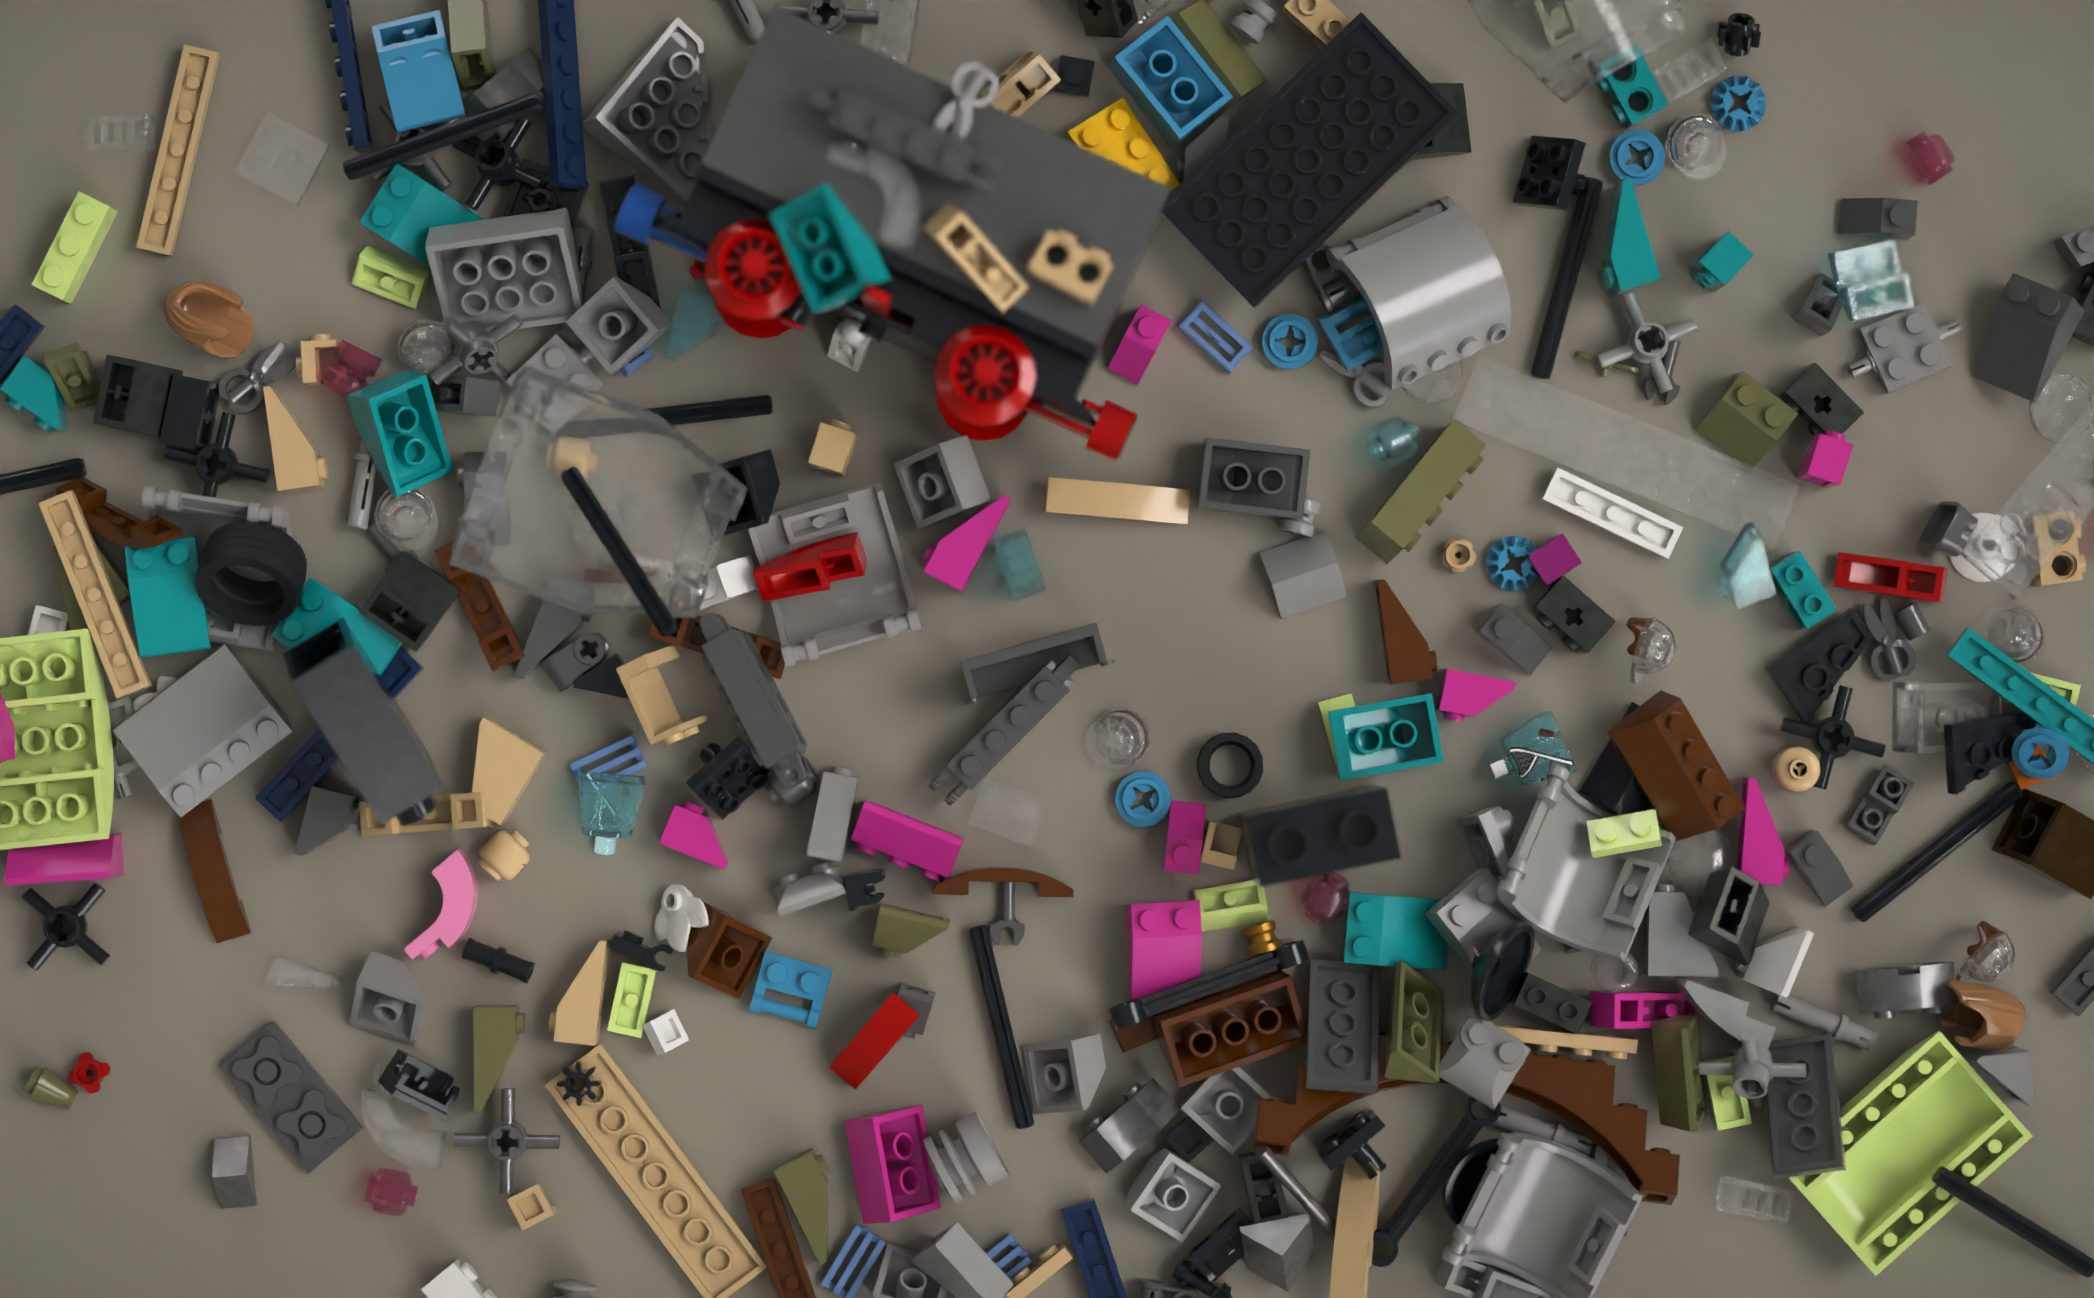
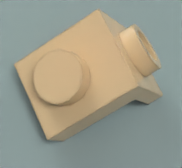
M331 334L310 335V341H300L301 357H296V373L298 378H302L303 384L308 386L322 385L320 350L341 349L339 341L331 340Z

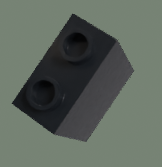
M341 618L283 653L291 683L381 825L396 816L401 826H407L419 821L432 812L438 805L433 793L443 788L432 758L345 618Z
M1370 785L1238 812L1251 879L1259 887L1401 859L1386 787Z

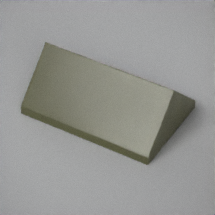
M1207 0L1197 1L1177 13L1171 19L1233 96L1226 105L1209 119L1211 122H1214L1219 116L1226 113L1267 82L1266 77Z
M1402 960L1395 963L1389 985L1384 1078L1436 1083L1439 1082L1443 990Z
M1692 1012L1653 1021L1651 1026L1660 1124L1688 1132H1697L1707 1112L1704 1077L1699 1074V1062L1702 1061L1698 1012Z

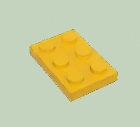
M1124 98L1072 128L1064 135L1069 142L1171 188L1170 192L1180 185Z

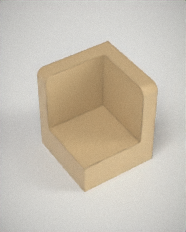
M1209 820L1202 845L1200 862L1234 870L1242 829Z
M540 1183L507 1199L522 1231L545 1220L558 1211L555 1205L551 1206Z

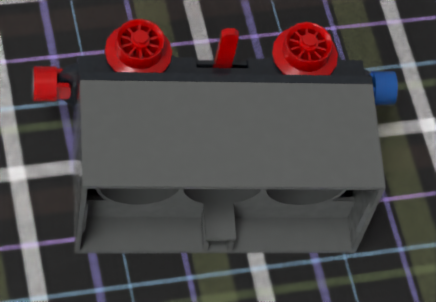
M774 6L695 175L697 183L682 214L666 206V196L635 183L629 189L621 204L614 223V231L643 245H647L650 239H653L705 263L707 287L714 297L715 307L725 324L744 336L757 339L777 337L791 328L804 330L803 327L806 326L812 310L769 214L818 186L827 183L876 245L890 280L877 287L867 285L862 295L835 309L823 311L824 313L841 321L849 318L861 323L858 330L860 334L877 342H881V340L887 341L937 364L935 369V394L938 411L946 424L961 436L967 435L969 439L982 442L1001 439L1016 430L1028 413H1031L1088 439L1085 446L1086 449L1116 462L1136 423L1137 413L1109 400H1106L1102 407L1086 399H1083L1082 403H1080L1077 399L1161 221L1171 188L989 104L983 107L972 106V121L964 139L979 145V150L1003 161L1000 169L990 168L975 159L971 164L970 171L984 175L994 182L991 190L966 180L959 182L827 124L828 120L822 118L824 109L807 102L814 87L832 93L834 87L840 89L846 87L930 124H933L941 108L957 97L952 92L951 87ZM954 121L946 128V131L951 132ZM946 203L962 211L1029 286L1004 313L921 229ZM1058 229L1066 231L1077 238L1075 244L1089 250L1090 246L1110 256L1108 261L1113 264L1112 270L1092 307L1027 273L1028 267L1048 230L1054 233ZM1052 248L1045 254L1046 260L1051 265L1058 266L1066 260L1065 253L1059 248ZM1090 265L1082 266L1077 272L1078 277L1085 283H1092L1098 278L1097 270Z

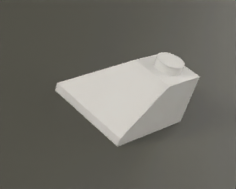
M1795 927L1756 943L1748 965L1743 966L1737 962L1736 970L1740 971L1737 978L1788 998L1814 933Z

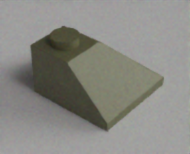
M883 903L880 906L872 946L879 947L878 954L899 958L900 952L908 953L947 930L950 919Z

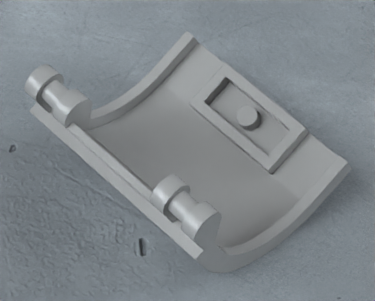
M1449 196L1438 199L1436 204L1431 207L1428 205L1416 209L1414 215L1363 238L1359 236L1347 240V244L1342 247L1336 245L1326 250L1329 264L1334 269L1345 272L1362 294L1374 317L1384 350L1385 383L1392 391L1403 385L1411 384L1416 379L1429 373L1439 371L1464 357H1469L1492 344L1500 343L1505 338L1511 336L1510 297L1498 259L1478 224L1461 204L1456 205Z
M881 482L773 512L767 524L748 529L760 566L812 543L858 532L867 558L864 576L832 581L829 590L770 600L786 668L797 665L796 661L809 658L811 661L820 658V655L886 636L888 638L898 636L900 631L911 629L913 632L922 629Z
M145 486L143 491L142 506L148 507L150 518L159 516L182 528V535L172 540L195 537L201 548V553L211 533L220 526L231 522L251 521L264 523L265 525L276 527L292 537L290 513L287 512L286 507L275 506L274 509L262 507L261 503H245L193 495L177 490H170L169 493L160 492L157 487ZM242 566L228 567L237 575L250 580L274 581L268 574L254 568ZM207 607L210 642L274 651L276 639L271 635L279 623L268 626H247L226 620Z
M1550 765L1546 774L1548 781L1539 790L1537 801L1513 857L1510 858L1506 867L1508 874L1505 880L1500 881L1497 888L1499 893L1498 899L1521 921L1559 942L1594 955L1625 962L1676 837L1672 832L1660 830L1662 846L1593 858L1586 821L1613 817L1615 815L1600 809L1580 796L1567 782L1570 774L1568 770L1558 765Z
M1513 1131L1511 1134L1502 1133L1497 1142L1499 1148L1496 1154L1490 1156L1486 1164L1488 1168L1460 1224H1457L1452 1233L1454 1239L1451 1245H1446L1441 1257L1457 1266L1464 1260L1499 1267L1531 1282L1553 1298H1592L1644 1195L1606 1166L1570 1147L1536 1135Z

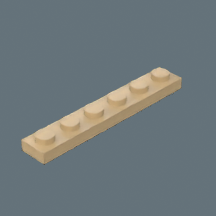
M185 44L183 46L136 248L173 257L220 58V53Z
M69 490L39 502L38 504L116 698L120 699L152 686L74 490Z

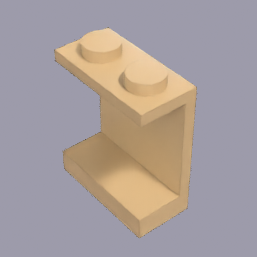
M675 645L645 654L616 668L650 745L664 741L665 746H668L677 741L684 740L699 733L700 731L697 726L709 721L705 714L683 723L658 670V667L680 657Z

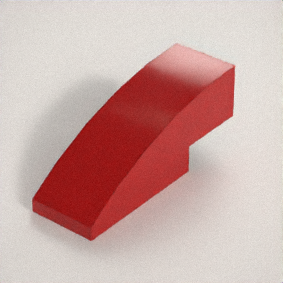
M854 532L793 550L755 568L753 575L764 602L829 590L832 581L864 576L867 558L859 534Z
M1838 552L1833 586L1943 604L1948 569L1939 566L1910 563L1908 561Z
M892 993L842 1050L829 1068L856 1090L920 1015L897 995Z

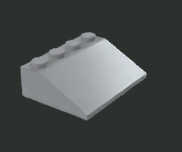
M567 208L429 228L425 249L443 319L447 316H452L460 325L467 321H479L485 326L487 332H490L513 314H516L523 324L518 329L566 323L584 305L574 236ZM447 332L448 339L453 338V336Z
M223 643L117 725L113 731L158 792L181 818L291 733L292 728L290 721L227 645Z

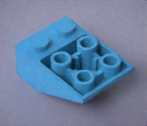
M440 10L372 26L376 50L397 133L465 117L448 35Z

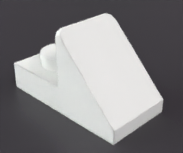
M751 555L716 565L715 568L685 578L697 612L758 589L753 575V570L756 567Z

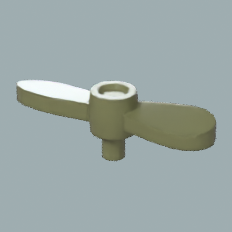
M1583 351L1575 352L1574 358L1598 364L1596 355ZM1617 362L1602 368L1600 376L1607 378L1608 370L1613 368L1638 373L1639 367Z

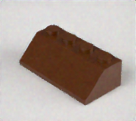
M1660 690L1607 731L1653 809H1656L1657 816L1666 831L1672 832L1676 837L1675 841L1719 829L1745 808L1681 698Z
M1282 970L1151 1016L1160 1048L1179 1087L1307 1043V1030L1292 978Z

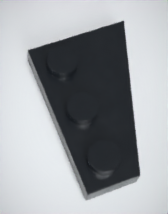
M1849 608L1768 666L1766 670L1800 720L1809 724L1815 717L1813 714L1822 702L1829 698L1834 691L1833 687L1845 671H1849L1873 636L1856 611Z
M2014 711L1943 724L1948 793L1957 795L1966 789L1965 786L1988 776L1989 771L1998 765L2011 762L2013 760L2012 748L2015 739L2024 729L2034 728L2037 725L2036 722L2021 711Z

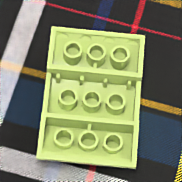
M89 629L0 638V693L15 726V759L0 763V850L109 839L114 795L112 732L103 676Z

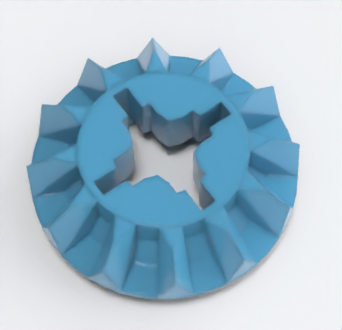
M1733 75L1721 81L1714 89L1710 101L1711 111L1715 120L1724 128L1732 131H1745L1754 127L1762 119L1766 112L1767 97L1764 95L1759 83H1756L1748 76ZM1748 93L1750 96L1744 104L1747 112L1739 108L1729 114L1728 110L1734 102L1731 96L1735 94L1739 98Z
M1634 129L1624 132L1614 141L1611 146L1609 161L1615 175L1621 180L1630 177L1632 184L1638 186L1651 182L1661 173L1665 163V151L1662 143L1654 134L1646 130ZM1628 145L1632 149L1634 148L1636 152L1649 149V152L1642 159L1645 171L1637 163L1625 165L1631 157Z
M1297 314L1277 316L1268 323L1262 336L1265 356L1275 366L1287 370L1296 369L1307 364L1314 356L1318 344L1317 334L1313 325L1306 318ZM1289 327H1292L1293 337L1299 339V341H1305V344L1295 345L1289 357L1287 356L1286 346L1275 342V340L1285 338Z
M1507 536L1498 540L1492 545L1486 557V570L1489 578L1496 586L1507 591H1520L1528 588L1539 577L1538 572L1528 558L1530 554L1538 549L1529 539L1520 536ZM1507 549L1515 558L1527 556L1523 560L1524 562L1519 565L1522 577L1513 569L1503 572L1500 570L1509 562Z
M2036 725L2032 729H2024L2015 739L2012 757L2017 768L2027 776L2036 779H2048L2064 770L2069 760L2070 748H2068L2065 742V737L2056 733L2053 727L2047 729ZM2035 745L2041 748L2051 745L2047 751V757H2044L2042 754L2032 756L2035 751Z
M1139 771L1128 775L1122 780L1116 791L1115 803L1119 814L1125 821L1134 826L1148 827L1157 824L1166 816L1171 804V794L1167 784L1161 777L1151 772ZM1134 786L1143 793L1155 788L1156 791L1152 793L1153 796L1149 799L1153 808L1152 812L1143 805L1131 810L1130 807L1137 799L1133 790Z

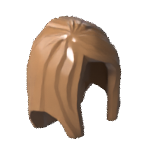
M187 281L175 287L165 300L166 321L172 330L185 341L210 354L224 358H236L250 347L254 338V320L242 307L243 299L231 290L206 281Z
M1955 980L1947 984L1948 988L1953 989L1956 993L1958 1003L1954 1005L1949 1015L1940 1017V1026L1962 1029L1974 1036L1972 1038L1955 1036L1957 1044L1984 1050L2004 1049L2009 1045H2013L2020 1036L2026 1022L2025 1007L2015 995L2002 989L1982 984L1962 983Z

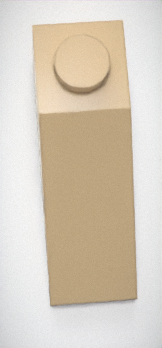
M946 203L921 227L938 248L1003 313L1029 288L965 214L949 203Z
M270 386L263 387L277 491L284 493L325 487L324 479L328 478L329 475L326 458H320V452L278 391Z
M610 939L599 940L558 1004L557 1012H551L549 1033H554V1042L596 1046L599 1043Z

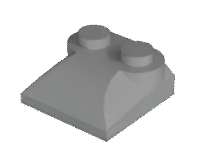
M1494 806L1457 819L1478 869L1488 868L1498 882L1505 880L1508 874L1506 867L1515 852L1511 838L1513 837V829L1516 828V824L1512 814L1508 810H1503L1500 806Z
M827 861L810 867L811 875L799 878L796 872L777 879L779 886L773 888L778 901L777 912L779 917L845 894L844 877L839 865L832 867L831 862Z
M1470 1013L1440 1061L1439 1077L1494 1111L1531 1049L1518 1038L1492 1022L1484 1021L1475 1014Z
M1239 1066L1200 1080L1191 1089L1179 1107L1232 1155L1255 1130L1260 1100L1266 1101L1268 1098L1273 1097Z
M1164 1148L1155 1152L1134 1180L1128 1190L1125 1206L1183 1243L1222 1185L1180 1158L1173 1151Z

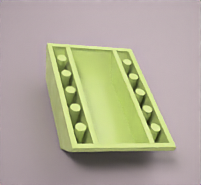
M1937 1031L1901 1054L1840 1109L1846 1170L1788 1177V1179L1867 1268L1877 1276L1961 1201L1932 1181V1175L1938 1167L1944 1166L1977 1187L2033 1136L1940 1031Z

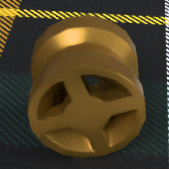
M1268 920L1242 928L1243 936L1248 938L1250 944L1247 949L1249 956L1282 947L1281 940L1276 937L1274 932L1277 927L1275 920Z

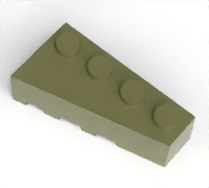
M1453 419L1418 460L1417 465L1400 482L1394 494L1392 493L1374 514L1375 517L1355 538L1387 564L1403 549L1410 552L1422 537L1417 532L1424 523L1430 526L1443 511L1438 507L1445 497L1451 500L1463 486V483L1459 481L1466 471L1471 475L1484 460L1479 454L1486 447V444L1457 420Z

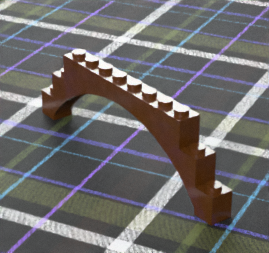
M1387 1032L1379 1033L1378 1088L1376 1093L1409 1085L1434 1084L1384 1078ZM1453 1041L1447 1044L1441 1043L1440 1061ZM1530 1050L1505 1093L1530 1101L1558 1115L1583 1132L1613 1160L1632 1186L1644 1195L1641 1200L1642 1202L1672 1205L1678 1194L1680 1154H1672L1670 1150L1659 1147L1645 1150L1648 1110L1638 1109L1637 1105L1631 1103H1620L1617 1106H1613L1616 1066L1607 1065L1605 1061L1600 1059H1588L1585 1062L1572 1060L1570 1056L1562 1054L1552 1055L1551 1057L1537 1056L1536 1052ZM1306 1064L1299 1065L1295 1078L1293 1104H1287V1101L1281 1098H1268L1266 1101L1260 1100L1256 1116L1253 1151H1256L1261 1145H1267L1274 1154L1288 1155L1291 1144L1311 1126L1330 1113L1373 1094L1307 1089ZM1439 1077V1082H1436V1083H1442V1084H1449L1448 1082H1446L1445 1080L1441 1079L1440 1077Z

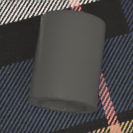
M1913 602L1894 613L1909 641L1931 630L1917 602Z

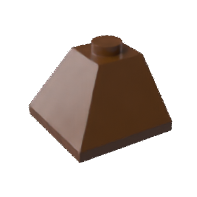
M703 902L707 910L709 925L700 928L691 927L686 948L688 976L739 999L772 937L733 915Z

